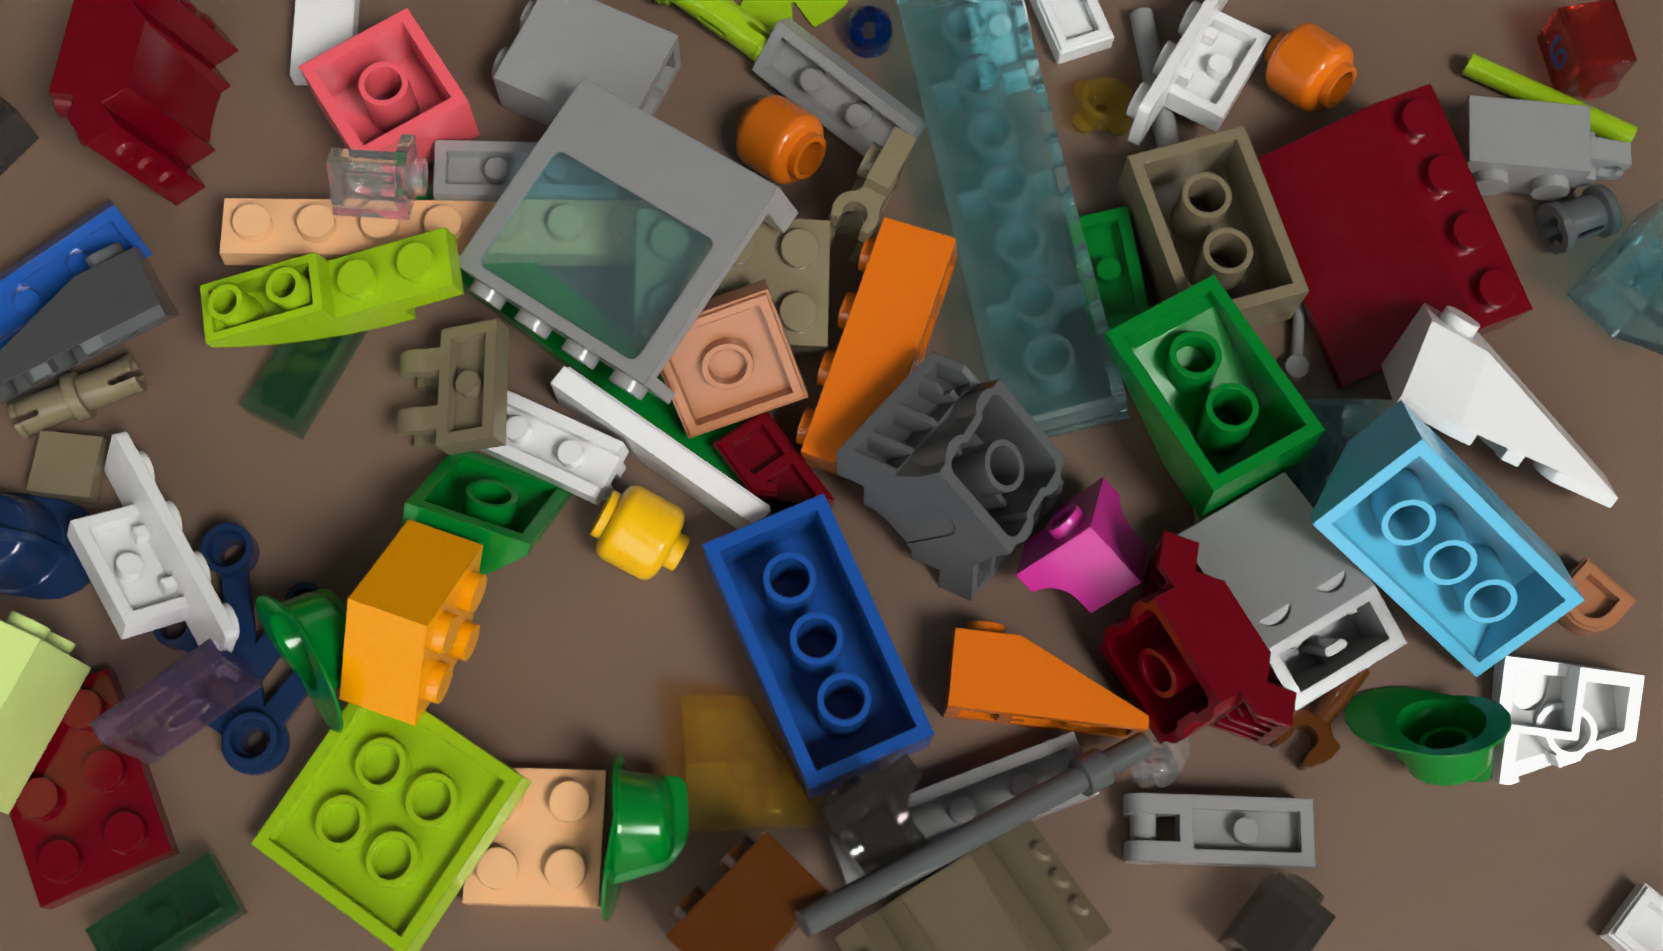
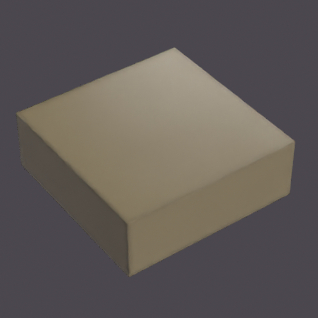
M40 430L26 491L33 496L97 504L110 443L101 436Z

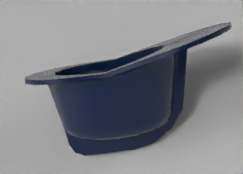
M0 493V594L45 600L62 599L81 591L91 581L72 547L67 533L71 520L90 516L91 514L83 507L64 500L19 493Z

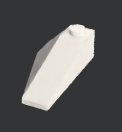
M1424 303L1381 365L1394 405L1402 400L1424 423L1469 446L1478 435L1486 445L1496 451L1495 454L1501 460L1516 467L1519 466L1525 457L1534 460V468L1552 483L1611 508L1618 497L1605 474L1480 333L1477 332L1480 328L1479 323L1452 306H1446L1443 312H1440Z

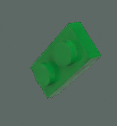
M1128 206L1067 219L1092 340L1104 338L1105 332L1149 309Z

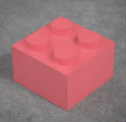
M408 8L299 66L317 104L374 194L434 161L435 140H472L480 135L468 99Z

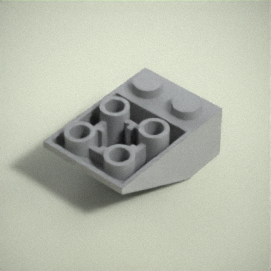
M1281 472L1176 535L1199 542L1196 571L1225 581L1271 651L1267 682L1297 692L1294 710L1297 711L1406 645L1407 642L1375 584L1312 524L1310 515L1314 508L1285 472Z

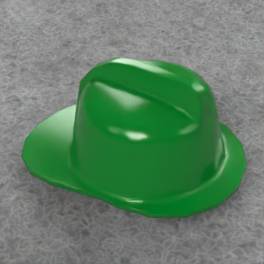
M328 589L305 592L283 602H279L267 594L258 596L255 606L258 618L267 636L279 654L299 676L325 723L332 731L342 732L344 726L342 712L335 691L341 685L347 606L333 591Z
M1389 686L1365 691L1355 696L1346 706L1345 722L1353 734L1369 744L1395 751L1397 758L1405 765L1415 779L1436 786H1453L1466 782H1485L1489 780L1493 770L1494 746L1502 742L1512 729L1510 713L1502 704L1485 697L1449 695L1415 688Z
M622 754L615 755L613 764V819L605 860L601 897L604 921H609L614 914L622 883L665 871L682 853L687 844L690 828L688 786L685 781L677 776L626 771Z

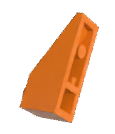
M971 621L967 623L966 629L955 627L949 649L943 709L944 718L1063 732L1074 731V733L1122 739H1126L1138 732L1144 734L1148 730V715L1022 635L1005 633L1006 626L989 621Z

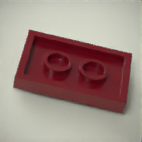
M108 668L85 678L9 813L40 908L54 909L180 854L117 674Z

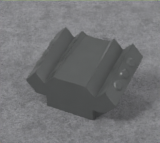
M932 351L837 450L836 474L864 486L863 505L875 509L880 516H883L912 550L911 558L939 570L938 587L971 601L1061 503L1064 483L1061 479V468L1067 459L1000 379L980 383L965 364Z

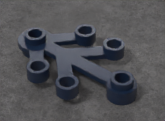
M222 523L214 526L205 534L200 545V552L206 559L209 569L218 576H221L223 600L233 608L239 622V638L236 640L227 667L215 670L216 673L234 684L237 712L209 696L205 683L189 671L180 670L168 675L161 685L160 695L165 705L179 713L192 714L222 735V754L226 762L233 769L246 775L257 776L271 772L284 761L290 747V734L286 724L309 694L299 676L293 671L266 704L263 680L281 658V655L272 644L266 632L263 633L259 640L257 639L249 572L258 562L259 546L255 538L242 526L235 523ZM235 545L243 546L244 554L242 558L235 564H225L224 556L226 551ZM310 582L297 583L287 591L284 601L320 588ZM187 623L185 632L177 639H168L167 629L169 626L153 630L156 639L172 650H184L210 668ZM191 681L194 687L192 696L183 703H176L174 692L177 686L183 682ZM257 732H265L268 737L265 749L258 754H250L247 748L249 738Z

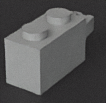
M1469 95L1449 123L1481 195L1484 196L1509 192L1531 194L1532 198L1540 201L1568 198L1577 187L1593 185L1596 180L1617 181L1623 176L1624 171L1628 170L1632 165L1631 143L1595 137V132L1591 131L1590 106Z

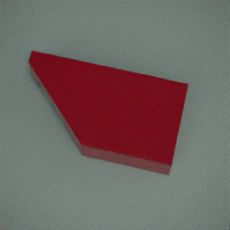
M768 411L751 417L713 443L714 452L738 484L762 501L795 506L824 493L830 508L834 507L835 499Z

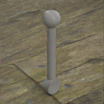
M1301 304L1292 316L1290 356L1282 366L1283 372L1292 381L1302 379L1309 372L1310 368L1307 358L1303 356L1305 312Z

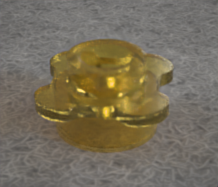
M1102 76L1092 80L1083 79L1075 85L1073 95L1078 100V112L1072 118V125L1075 130L1081 134H1089L1093 130L1108 131L1115 137H1121L1130 130L1131 119L1126 115L1133 93L1126 83L1112 77ZM1097 105H1105L1108 110L1101 112L1097 109Z

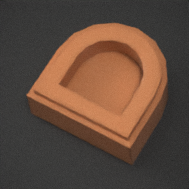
M1585 557L1578 561L1568 572L1585 601L1559 618L1558 621L1563 628L1573 634L1586 637L1597 635L1616 624L1637 600L1588 557Z

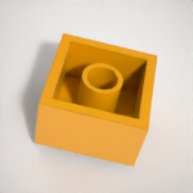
M410 519L407 520L348 598L340 700L413 726L417 724L430 702L439 704L443 700L452 680L453 667L458 660L464 662L469 660L479 638L480 625L473 622V615L483 598L487 585V575L479 573L483 551L482 544Z

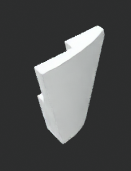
M1507 655L1494 665L1491 700L1502 704L1510 713L1512 729L1502 742L1494 746L1493 781L1499 784L1512 785L1520 782L1519 776L1550 765L1560 768L1580 761L1587 752L1599 748L1612 750L1636 741L1645 676L1617 669Z

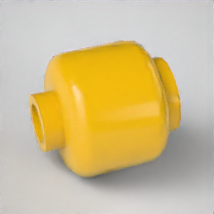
M638 485L628 487L622 494L613 490L604 503L589 535L597 538L596 553L602 560L641 580L651 579L662 566L673 571L690 542V537L681 533L684 524L683 510L672 502Z

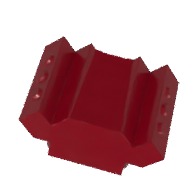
M74 0L49 94L53 98L57 114L61 118H67L75 129L81 145L90 147L93 151L177 206L206 187L191 166L216 151L209 142L210 132L221 92L231 87L216 68V65L239 50L214 20L206 13H202L190 0Z
M1164 530L1147 561L1142 599L1134 603L1131 615L1105 629L1103 642L1098 647L1137 709L1149 716L1148 727L1160 745L1166 741L1176 744L1201 729L1210 726L1267 746L1292 729L1297 692L1267 682L1271 651L1225 581L1196 571L1199 542Z

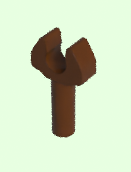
M1367 668L1318 697L1310 708L1294 711L1292 729L1271 742L1270 747L1276 749L1292 735L1294 729H1301L1310 736L1311 747L1300 759L1297 765L1298 770L1303 771L1330 760L1340 749V744L1332 734L1331 723L1369 676V670Z

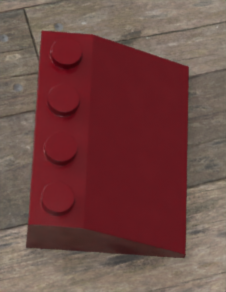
M1431 83L1372 104L1257 158L1309 289L1301 305L1338 390L1384 373L1381 365L1424 303L1440 312H1443L1446 306H1452L1464 312L1479 323L1480 328L1477 332L1480 335L1500 329L1533 309Z

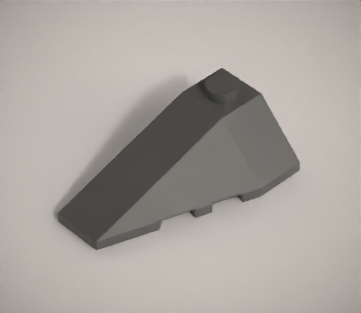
M118 242L86 257L85 261L90 269L74 276L0 350V404L179 315L141 248L133 247L125 251L121 243Z

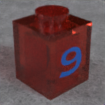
M1600 0L1560 7L1536 38L1553 88L1571 97L1582 95L1583 99L1592 100L1610 94L1618 88L1621 79L1637 62L1616 0Z

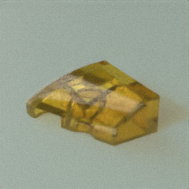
M733 695L681 696L691 833L758 828V831L819 826L816 808L808 799L806 792L749 697Z

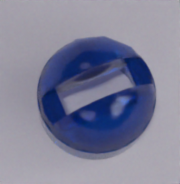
M859 6L853 11L847 20L845 29V41L851 52L862 58H875L884 54L890 47L893 28L889 15L878 6ZM865 22L875 23V39L863 38Z

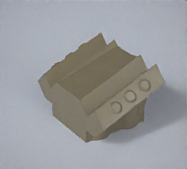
M1030 820L967 853L898 896L878 911L858 921L836 936L835 940L842 951H1085L1108 936L1112 931Z

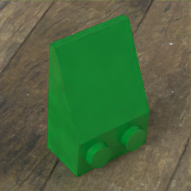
M1214 274L1104 334L1106 345L1165 468L1199 518L1204 517L1277 474L1307 459L1325 430Z

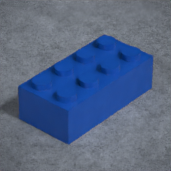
M824 493L702 544L707 569L808 800L929 747L934 731Z

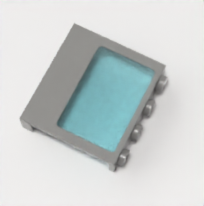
M583 77L459 256L460 269L474 279L468 290L500 311L506 302L519 309L514 317L517 322L544 340L548 338L552 331L562 336L566 341L561 349L591 370L595 368L599 361L614 369L609 380L636 399L642 401L646 393L650 392L669 404L676 393L657 377L761 223L765 222L780 232L785 233L799 212L779 186Z

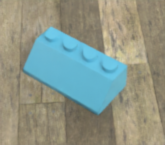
M1402 400L1398 401L1347 442L1310 515L1312 524L1475 677L1481 675L1585 601L1559 556Z

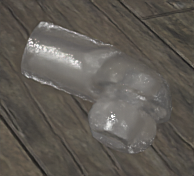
M1190 736L1176 744L1166 741L1161 745L1155 738L1151 743L1153 749L1152 756L1130 767L1134 782L1144 789L1152 788L1155 785L1164 788L1174 783L1191 755L1192 742Z

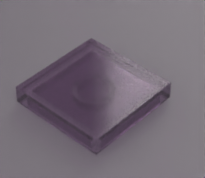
M209 638L89 724L103 744L148 764H154L261 688L260 685L263 683L249 664Z

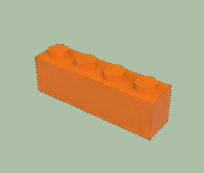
M884 217L878 235H872L864 242L858 262V270L864 272L857 293L849 291L846 294L838 317V328H842L844 331L837 350L828 349L818 371L817 385L823 387L816 409L806 408L797 430L796 444L803 445L801 454L810 467L840 476L836 474L837 450L923 361L958 261L956 238Z

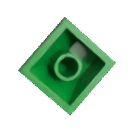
M472 451L448 455L405 502L401 528L410 519L482 544L483 551L479 573L487 575L527 556L571 498L572 493L505 462Z

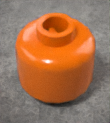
M1315 23L1300 24L1289 32L1282 31L1278 33L1270 42L1265 52V61L1268 62L1265 73L1267 86L1293 105L1308 113L1319 111L1324 107L1328 109L1334 108L1351 90L1357 76V68L1353 66V49Z
M775 94L762 98L755 104L745 108L738 118L736 124V149L738 157L746 166L770 181L781 185H789L809 178L821 165L826 152L823 124L815 114L790 99Z

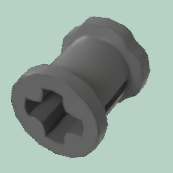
M1594 184L1584 189L1582 195L1561 204L1554 201L1539 206L1536 212V225L1544 245L1549 251L1557 255L1573 250L1577 242L1597 235L1607 238L1615 235L1622 226V213L1617 198L1612 191L1603 184Z

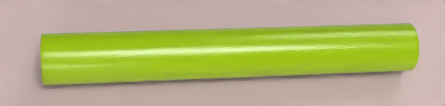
M1475 53L1470 55L1461 72L1462 75L1515 99L1590 106L1591 131L1601 138L1631 143L1638 129L1637 126Z

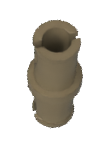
M128 353L118 360L83 374H79L76 371L63 374L59 377L58 384L21 399L11 400L7 403V409L10 419L36 410L38 411L37 416L14 425L17 432L24 439H29L39 433L40 430H47L74 418L82 422L94 418L97 415V409L136 393L147 391L146 378L142 374L119 383L117 382L118 377L141 368L135 357Z

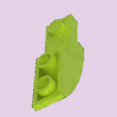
M446 227L332 260H326L317 252H313L200 285L205 342L212 348L285 344L348 335L416 319V307L464 294L456 236Z

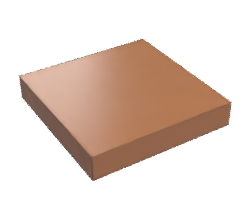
M766 279L710 298L660 372L665 385L676 393L672 401L688 439L809 397ZM667 314L642 322L643 333L647 342H649Z

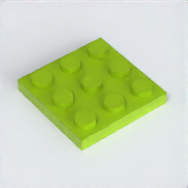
M348 703L342 712L344 725L342 732L337 733L332 731V729L329 730L251 844L393 950L419 951L532 781L427 710H425L417 724L413 726Z

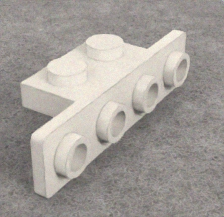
M1193 0L1178 28V33L1183 35L1178 44L1170 40L1167 41L1152 71L1153 74L1157 75V78L1152 85L1143 81L1129 104L1126 115L1134 118L1128 141L1139 146L1163 106L1217 132L1263 56L1271 35L1222 13L1221 11L1228 0H1205L1203 4Z
M126 431L112 434L104 471L123 507L71 520L67 537L121 640L185 621L210 668L215 671L227 667L236 640L240 634L237 616L228 603L220 601L211 584L210 570L206 559L201 552L192 550L183 534L182 520L176 505L170 500L165 501L155 483L154 469L148 455L144 451H137Z

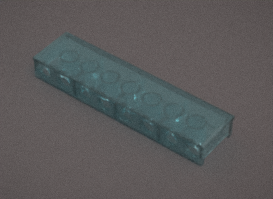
M897 0L953 235L957 240V251L989 381L1000 379L1049 438L1130 418L1121 374L1104 340V334L1109 331L1022 0Z

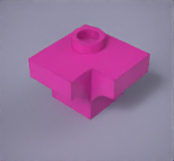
M1102 477L1055 508L1053 517L1048 522L1046 528L1026 540L1016 576L1032 593L1046 588L1060 589L1076 597L1090 613H1093L1142 583L1149 547L1135 533L1126 520L1120 505V494Z

